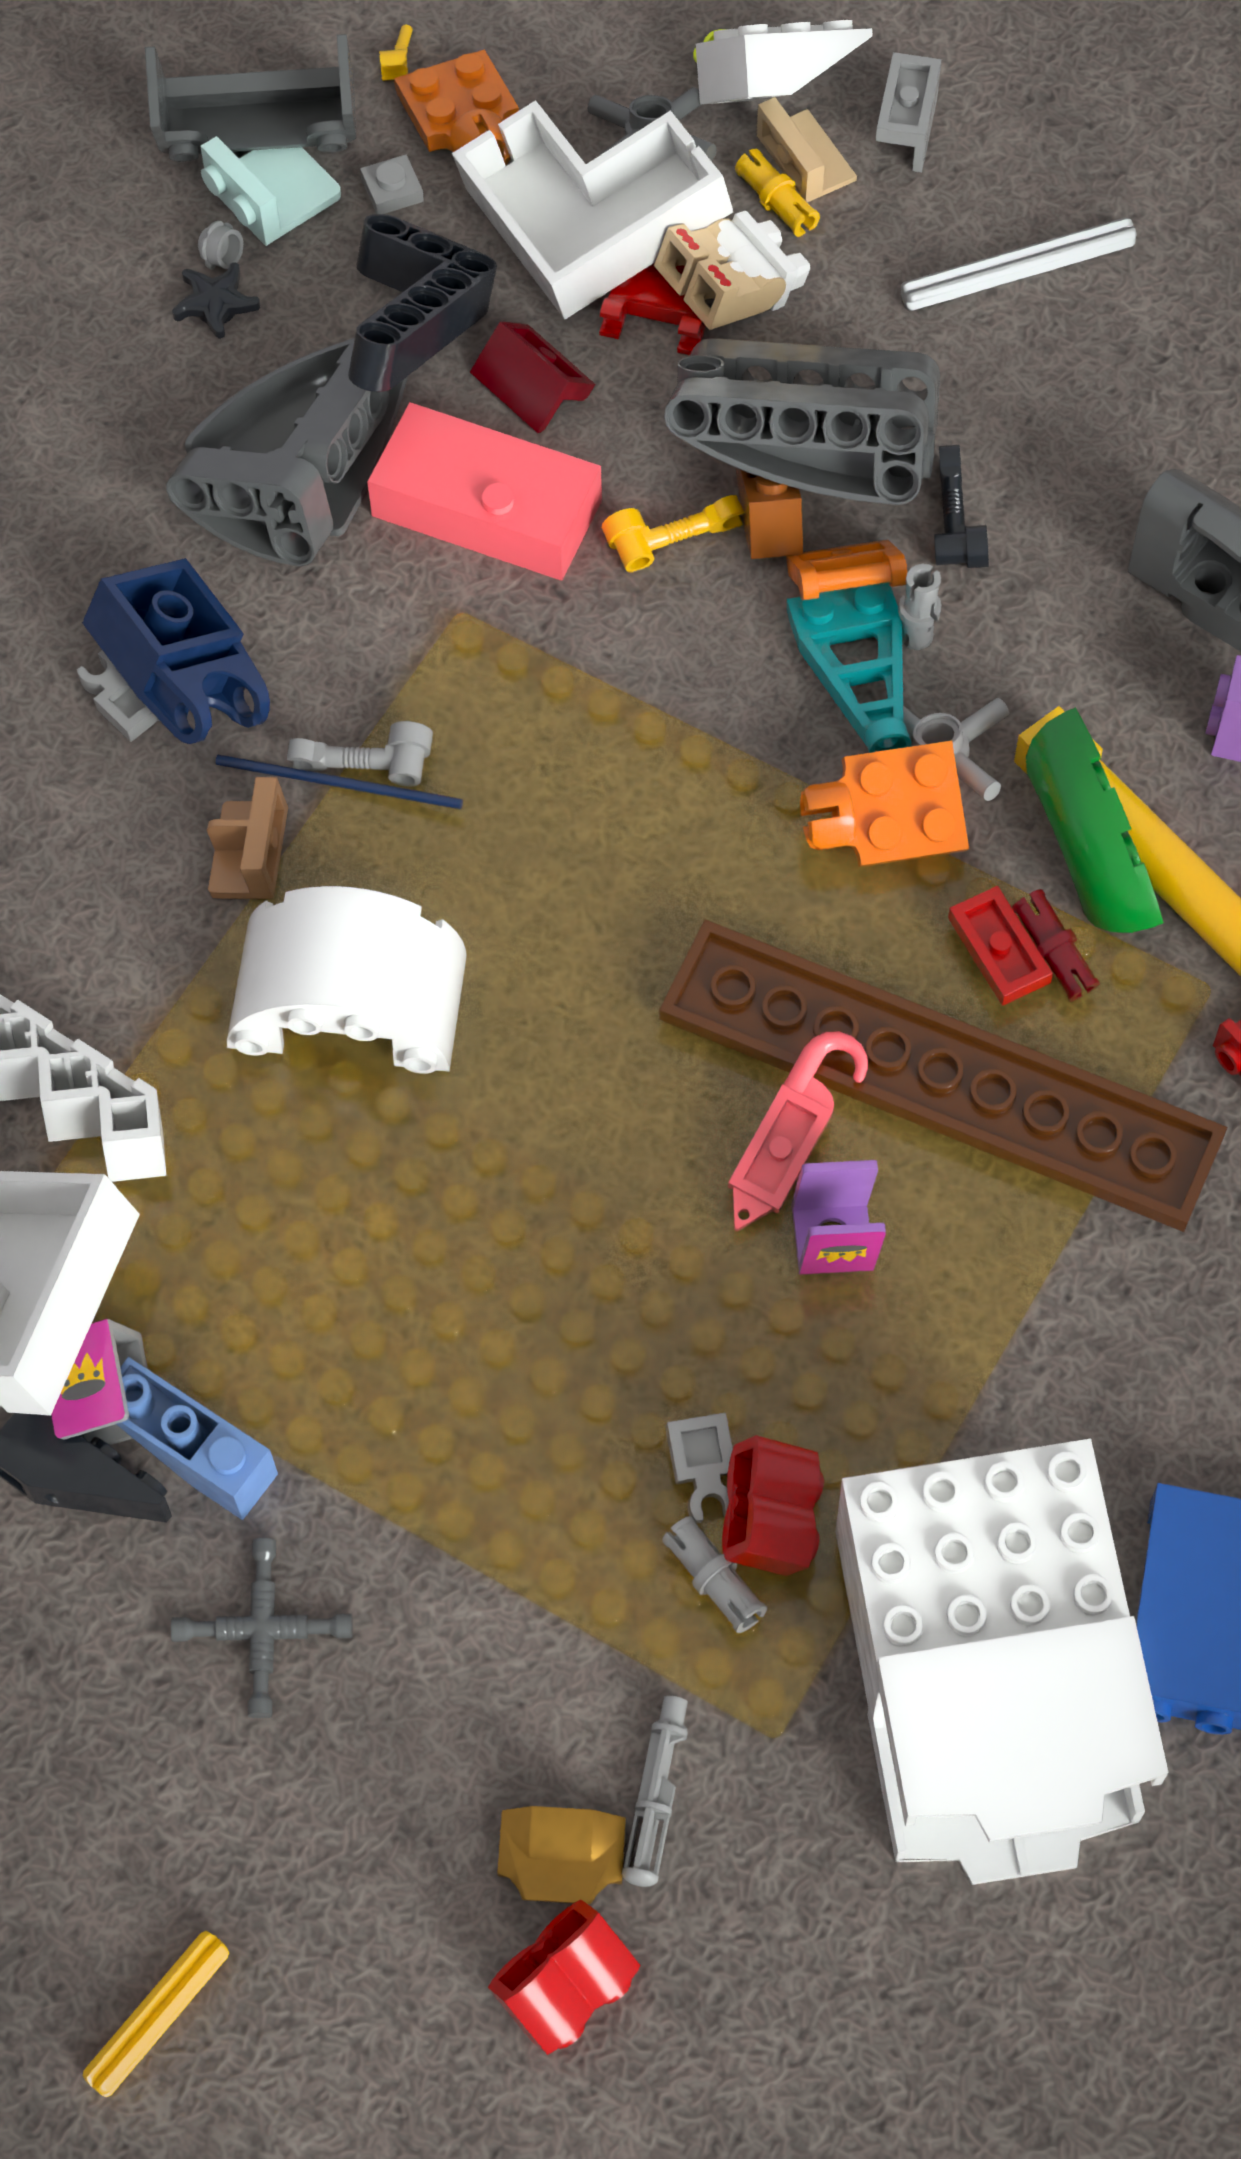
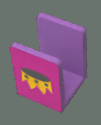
M876 1160L806 1163L802 1165L791 1204L799 1275L874 1271L886 1235L885 1224L869 1223L867 1204L878 1173ZM830 1221L838 1222V1223L842 1224V1225L820 1226V1225H822L823 1223H825V1222H830Z

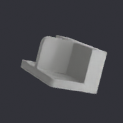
M893 52L877 124L876 141L915 147L912 171L922 173L937 103L942 59Z

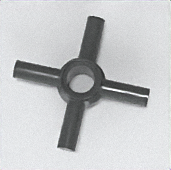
M692 87L672 102L658 95L641 96L634 99L630 103L629 108L599 95L592 96L587 107L590 114L625 128V136L600 153L599 156L669 111L679 121L702 105L699 100V89ZM691 135L696 148L699 146L712 161L716 155V145Z

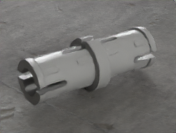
M918 564L910 568L906 576V595L900 598L898 612L902 620V643L904 644L909 636L907 647L913 650L925 649L932 643L934 620L937 622L941 613L942 604L938 597L941 576L940 572L936 570L932 574L931 580L933 566L929 564Z
M685 1517L674 1524L671 1529L677 1535L673 1536L671 1532H666L662 1542L671 1549L694 1577L692 1586L700 1595L703 1593L704 1595L708 1594L731 1622L737 1633L750 1629L759 1621L753 1614L756 1613L759 1617H763L767 1611V1606L757 1598L735 1571L737 1564L725 1560L724 1554L718 1551L698 1527L693 1517Z

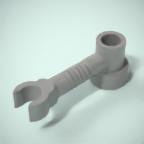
M396 722L390 727L388 745H385V748L365 749L364 747L360 749L359 747L328 746L323 742L295 738L289 740L287 760L294 761L293 768L312 772L324 771L327 768L344 767L389 770L388 778L392 783L408 787L417 786L421 782L424 758L430 755L433 731L429 727L416 722Z

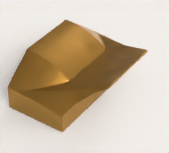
M529 1806L502 1810L498 1877L510 1878L518 1889L522 1900L575 1903L581 1899L587 1904H591L598 1893L608 1884H622L626 1818L591 1809Z

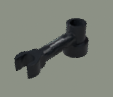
M960 444L939 446L944 533L934 534L936 566L967 563L968 568L989 567L987 526H965Z

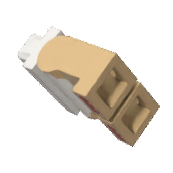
M747 211L736 213L733 220L720 219L707 228L690 231L685 224L668 227L654 267L680 296L685 294L684 301L709 330L763 313L769 309L774 311L785 306L790 291L803 286L810 271V263L801 253L790 255L783 253L780 249L782 243L781 231L771 220L757 223ZM681 265L685 266L682 275L677 271L675 267ZM711 298L715 299L711 308L704 301Z

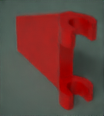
M655 262L612 289L608 297L604 299L600 310V317L604 318L599 331L600 336L619 339L626 315L629 314L679 325L678 334L681 335V339L677 347V353L690 355L696 344L703 339L706 325L684 301L685 294L680 296L654 267ZM681 265L675 268L682 275L685 266Z

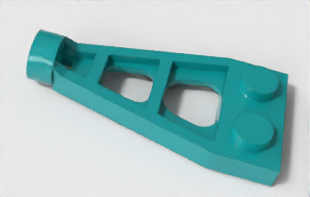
M889 582L821 592L817 599L802 601L801 596L786 599L787 614L799 652L867 746L869 753L911 747L912 742L903 716L902 620L900 619L899 608ZM875 637L878 641V658L843 665L830 649V645ZM885 681L888 699L860 704L851 689V686Z

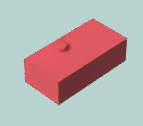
M409 402L367 481L371 515L373 517L561 581L602 501L600 465Z

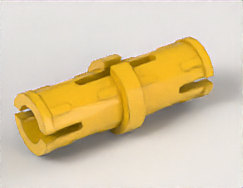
M749 150V155L754 159V162L744 153L737 161L735 171L759 195V202L762 207L767 211L772 209L792 230L796 237L806 233L801 227L802 223L809 231L814 229L819 222L820 214L795 190L796 187L794 186L795 182L787 174H780L768 162L760 150Z

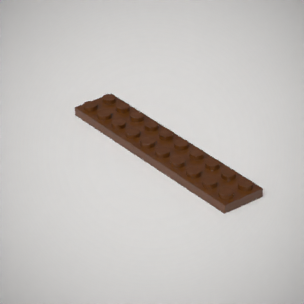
M706 919L703 921L659 1009V1020L789 1073L803 1048L812 1038L825 1032L837 1031L851 1035L862 1044L867 1054L868 1070L865 1078L861 1083L855 1082L853 1079L855 1064L851 1055L842 1050H833L826 1054L814 1075V1078L823 1083L826 1088L1182 1232H1185L1228 1128Z

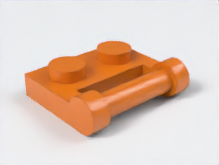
M889 540L803 552L802 555L786 556L789 577L799 587L802 601L817 599L821 592L889 582L890 587L906 585L908 570L905 556Z

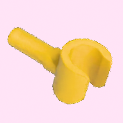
M407 24L401 27L395 50L379 51L382 81L394 80L396 77L408 74L407 48L413 29Z

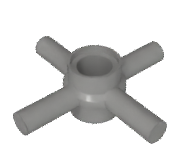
M1000 698L994 699L962 722L946 713H934L919 719L903 706L904 723L912 740V746L952 741L958 780L963 781L987 801L994 799L998 795L1001 784L970 760L968 756L970 753L969 742L1009 716L1008 707Z

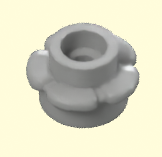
M215 221L200 234L198 250L201 258L205 260V266L211 270L216 266L229 269L231 263L239 261L243 252V237L238 230L233 229L230 223Z

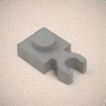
M101 650L98 655L101 665L106 669L105 672L100 675H92L81 666L77 669L81 685L87 692L97 695L93 698L96 709L132 742L159 721V719L139 700L103 650Z
M726 1413L667 1422L665 1428L675 1483L693 1482L694 1493L688 1502L689 1516L693 1517L696 1523H701L703 1521L701 1502L707 1497H714L720 1501L725 1519L729 1499L727 1487L721 1483L720 1477L727 1476L729 1461L733 1450Z

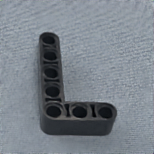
M386 214L367 216L363 224L356 264L357 270L362 275L402 293L356 328L348 373L349 380L357 387L367 391H388L483 318L489 309L497 270L496 262L486 254L400 218Z

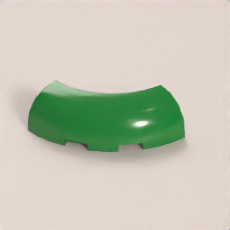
M1075 707L1048 721L1033 737L1026 754L1027 775L1052 826L1077 891L1083 913L1095 927L1116 933H1133L1156 927L1164 922L1144 862H1141L1134 842L1128 833L1131 830V826L1115 787H1110L1106 773L1099 761L1101 756Z

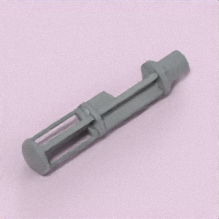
M664 1696L660 1719L654 1722L651 1727V1738L638 1801L635 1805L636 1811L624 1868L622 1869V1877L630 1884L640 1887L653 1886L659 1879L658 1874L676 1789L675 1785L667 1780L674 1744L686 1740L688 1735L687 1728L684 1725L688 1701L677 1696ZM639 1818H643L634 1866L631 1868L629 1866ZM659 1820L664 1823L654 1871H650Z

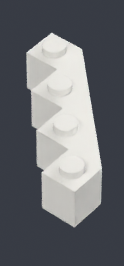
M0 994V1101L40 1097L49 1142L102 1136L107 1173L111 1182L167 1176L163 1128L157 1089L140 1078L134 1081L114 1068L111 1059L80 1039L73 1042L53 1028L52 1021L21 1001L17 1000L13 1003Z

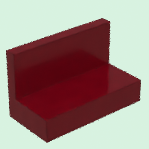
M500 321L470 370L473 376L537 433H541L546 429L563 400L584 401L596 385L531 326L521 323Z

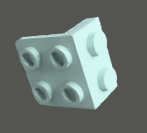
M217 136L200 146L204 164L201 175L207 188L215 196H218L235 214L241 224L248 227L265 246L334 204L341 197L340 185L302 147L252 150L243 157L238 158Z

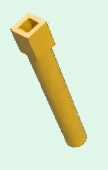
M1060 706L1019 734L1014 762L1026 774V754L1031 741L1048 721L1065 712ZM1093 739L1100 756H1102L1103 748ZM1099 760L1106 773L1110 787H1115L1131 826V830L1128 833L1134 842L1141 862H1144L1153 890L1241 977V898L1103 761Z

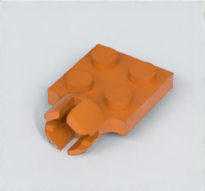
M485 49L464 54L456 59L431 67L420 68L412 73L394 78L396 92L429 152L438 149H448L455 152L490 130L495 136L505 165L508 164L511 158L498 124L518 112L519 107Z
M952 741L845 756L842 758V778L833 782L810 785L801 792V816L831 812L832 818L810 821L808 826L803 827L805 838L810 848L816 850L843 846L852 848L857 856L858 867L956 853L969 849Z

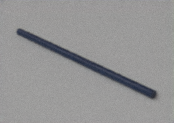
M219 754L216 757V765L460 810L463 806V799Z

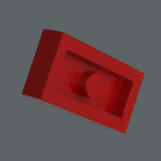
M995 886L949 908V921L1002 1006L1051 984L1052 971L999 886Z

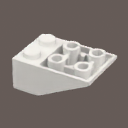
M852 20L823 22V25H810V22L782 24L781 27H768V24L739 26L738 29L714 31L713 41L696 44L700 104L745 102L792 95L871 38L872 28L853 29Z

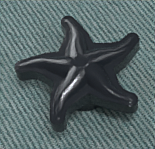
M236 262L231 263L228 271L213 279L200 272L184 269L182 271L183 281L192 287L194 293L176 305L172 313L174 320L177 322L186 317H199L203 322L207 323L213 334L221 339L225 337L224 323L230 321L235 314L259 310L260 300L257 296L247 297L237 291L240 280V267Z

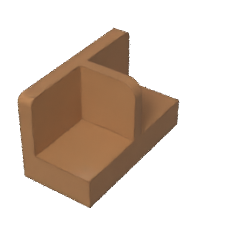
M256 777L252 801H226L222 805L220 819L208 822L207 833L215 849L208 886L212 898L274 899L288 813V805L277 777Z

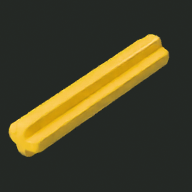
M203 1931L197 1936L83 2070L82 2076L84 2080L94 2090L105 2097L113 2094L228 1958L229 1951L226 1945L208 1931Z

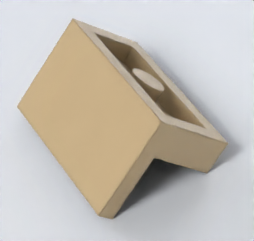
M776 97L758 104L757 137L783 173L793 179L796 191L806 202H810L857 181V175L808 109L789 117Z

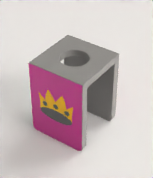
M104 1319L90 1325L51 1414L57 1438L65 1440L84 1434V1439L88 1442L94 1437H98L109 1445L133 1439L116 1424L126 1421L129 1417L120 1369L121 1365L130 1357L147 1368L140 1332L110 1319Z

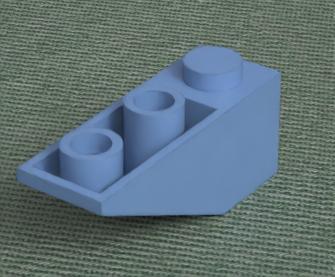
M128 1357L120 1369L129 1417L126 1421L116 1425L189 1485L243 1520L278 1475L270 1449Z

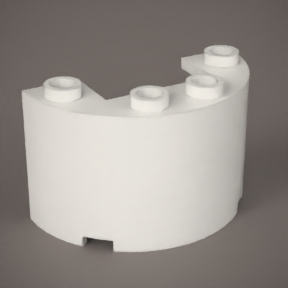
M340 886L308 887L285 892L284 902L273 905V903L265 901L253 911L249 918L228 1031L227 1048L237 1049L241 1053L252 1056L264 1055L267 1052L283 1054L284 1039L282 1028H289L303 1035H314L319 1032L346 1034L348 1037L359 1041H371L376 1038L392 1039L394 1066L405 1067L411 1072L420 1074L432 1073L435 1070L450 1072L466 962L464 943L458 933L443 919L436 921L435 925L420 916L422 906L386 893Z

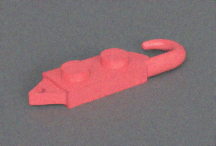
M840 1031L825 1032L812 1038L800 1053L728 1182V1188L733 1190L734 1230L736 1232L772 1211L777 1214L779 1213L799 1177L802 1165L806 1164L833 1113L834 1101L824 1084L814 1078L826 1054L833 1050H842L850 1054L855 1064L854 1081L861 1083L864 1080L868 1070V1058L862 1044L853 1036ZM740 1212H747L749 1218L742 1220L738 1214Z

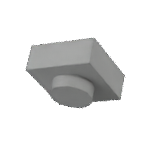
M407 154L360 168L361 180L376 214H385L424 202L422 187Z

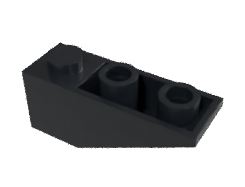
M14 1413L0 1429V1478L35 1504L166 1523L172 1517L164 1497L168 1493L166 1488L157 1479L143 1470H139L134 1475L119 1464L122 1460L121 1456L102 1439L94 1437L88 1442L80 1435L65 1440L57 1438L54 1432L52 1415Z

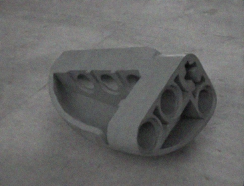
M355 338L326 347L286 364L243 388L224 402L187 437L185 442L187 455L166 484L170 500L203 528L241 550L277 563L294 566L308 565L313 561L329 535L340 536L346 532L368 489L367 481L389 440L408 376L392 389L383 392L367 391L354 385L349 380L348 373Z
M1166 470L1157 478L1144 499L1128 573L1167 597L1174 596L1181 600V610L1186 618L1241 652V507L1181 470Z

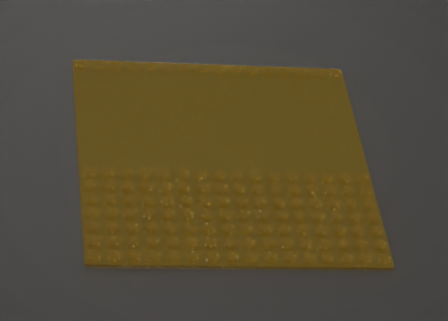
M459 613L451 620L360 747V749L362 747L365 749L385 748V745H388L390 727L396 722L410 721L429 727L433 731L430 755L424 758L420 784L410 787L397 785L389 780V770H375L371 768H345L340 777L463 799L462 809L332 786L281 856L274 899H250L124 1075L134 1081L140 1078L157 1089L163 1128L167 1176L112 1182L140 1215L92 1323L110 1319L140 1332L148 1370L270 1449L274 1455L770 1738H776L785 1731L851 1617L835 1533L842 1478L941 1462L1094 1196L827 1088L834 1101L833 1113L806 1163L877 1161L878 1173L867 1209L869 1223H884L886 1235L874 1271L799 1275L791 1205L798 1179L778 1214L772 1211L736 1232L734 1230L733 1190L728 1188V1182L782 1084L787 1079L789 1072L659 1020V1009L705 919L1151 1097L1207 1003L1211 989L1206 982L1052 906L1064 928H1071L1078 939L1075 946L1094 976L1100 981V985L1087 994L1078 977L1073 975L1082 990L1081 994L1083 997L1069 1002L1065 991L1053 973L1051 984L1002 1006L949 921V908L995 886H999L1011 907L1018 900L1025 897L1034 914L1039 915L1031 903V897L1028 893L949 854L858 867L857 856L852 848L846 846L823 850L810 848L805 838L803 827L808 826L810 821L832 818L831 812L801 816V792L810 786L809 784L467 613ZM340 886L368 889L408 900L422 906L420 916L435 925L438 920L443 919L458 933L466 949V962L450 1072L438 1070L427 1074L411 1072L405 1067L394 1066L392 1039L376 1038L371 1041H359L348 1037L346 1034L319 1032L314 1035H303L289 1028H282L284 1039L283 1054L267 1052L264 1055L252 1056L241 1053L237 1049L227 1048V1037L246 931L253 911L265 901L273 903V905L284 902L285 892L308 887ZM102 1136L77 1139L54 1173L105 1174L108 1177ZM740 1212L738 1214L742 1220L749 1218L747 1212ZM830 1221V1222H825V1223H823V1224L820 1225V1226L842 1225V1224H840V1223H838V1222ZM726 1413L732 1448L735 1444L758 1435L818 1452L820 1471L824 1477V1487L819 1500L813 1508L816 1529L820 1537L817 1554L811 1561L809 1568L788 1576L737 1564L735 1571L757 1598L767 1606V1611L763 1617H759L756 1613L753 1614L759 1621L744 1632L737 1633L734 1630L731 1622L708 1594L704 1595L703 1593L700 1595L692 1586L694 1577L671 1549L662 1542L666 1532H671L673 1536H676L677 1534L673 1532L671 1527L685 1517H689L688 1502L694 1493L693 1482L675 1483L665 1428L667 1422ZM727 1476L720 1477L721 1483L727 1487ZM707 1497L701 1502L703 1521L697 1523V1525L718 1551L723 1554L722 1532L724 1516L722 1505L718 1499Z

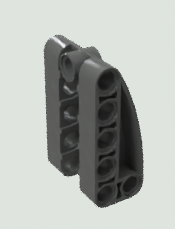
M715 338L704 339L696 344L690 356L681 358L678 361L677 386L668 401L664 418L667 427L674 435L706 454L743 471L780 484L818 494L856 501L901 505L912 501L917 496L923 478L931 477L935 433L938 425L940 371L934 359L919 352ZM751 366L763 367L770 373L771 379H756L750 374L748 368ZM808 369L820 374L823 381L818 384L807 383L802 379L799 372ZM856 373L866 374L872 378L875 385L866 388L860 387L852 381L850 376ZM906 377H916L921 379L927 388L922 391H913L905 387L902 380ZM907 426H912V427H913V428H911V429H906V430L901 429V428L907 427Z

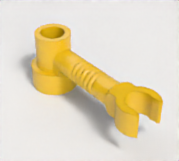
M730 495L719 499L712 505L706 506L702 512L690 515L687 518L684 517L673 523L664 524V526L661 525L649 529L645 525L640 511L635 508H628L610 515L602 523L601 528L610 548L617 549L625 570L631 573L646 568L653 563L655 558L652 550L708 531L710 533L724 532L743 525L739 515L743 514L744 511L737 495Z

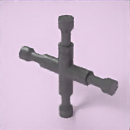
M257 1538L252 1541V1556L256 1561V1581L251 1583L250 1616H217L216 1621H192L188 1617H172L171 1640L172 1642H186L193 1637L216 1636L217 1641L250 1640L249 1673L253 1674V1695L248 1700V1717L270 1718L272 1717L273 1701L268 1695L269 1674L273 1673L274 1640L308 1639V1634H332L336 1638H352L353 1616L352 1614H336L330 1619H308L307 1614L275 1615V1583L271 1581V1562L276 1557V1540Z

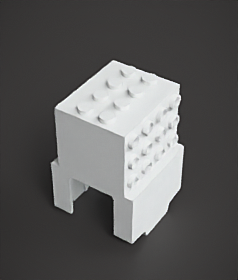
M1091 1439L842 1478L835 1533L868 1703V1720L895 1862L959 1861L971 1885L1077 1868L1080 1841L1139 1823L1145 1813L1139 1784L1151 1780L1152 1786L1161 1785L1169 1773L1134 1616L1130 1617ZM902 1859H943V1860H902Z

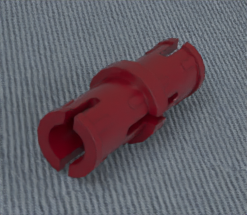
M1038 889L1029 893V896L1039 915L1034 914L1025 897L1018 900L1012 906V909L1019 916L1036 943L1038 951L1055 974L1067 995L1068 1001L1072 1002L1083 997L1081 994L1082 990L1073 975L1078 977L1087 994L1100 985V981L1094 976L1075 946L1078 939L1071 928H1064L1047 900L1043 889Z

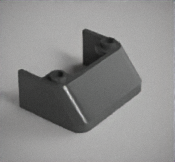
M347 34L337 35L339 67L165 78L155 46L145 47L150 128L159 151L169 154V159L172 161H193L199 158V154H202L200 146L216 136L232 152L317 146V149L322 152L345 150L347 143L356 139L354 77Z

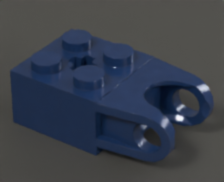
M186 558L100 579L82 624L139 700L148 707L177 739L186 744L206 740L208 731L212 727V716L209 707L224 712L232 721L247 728L263 724L266 721L270 711L269 693L263 678L241 643L244 633ZM245 688L253 698V712L244 699ZM189 711H191L195 720L194 730L187 720Z

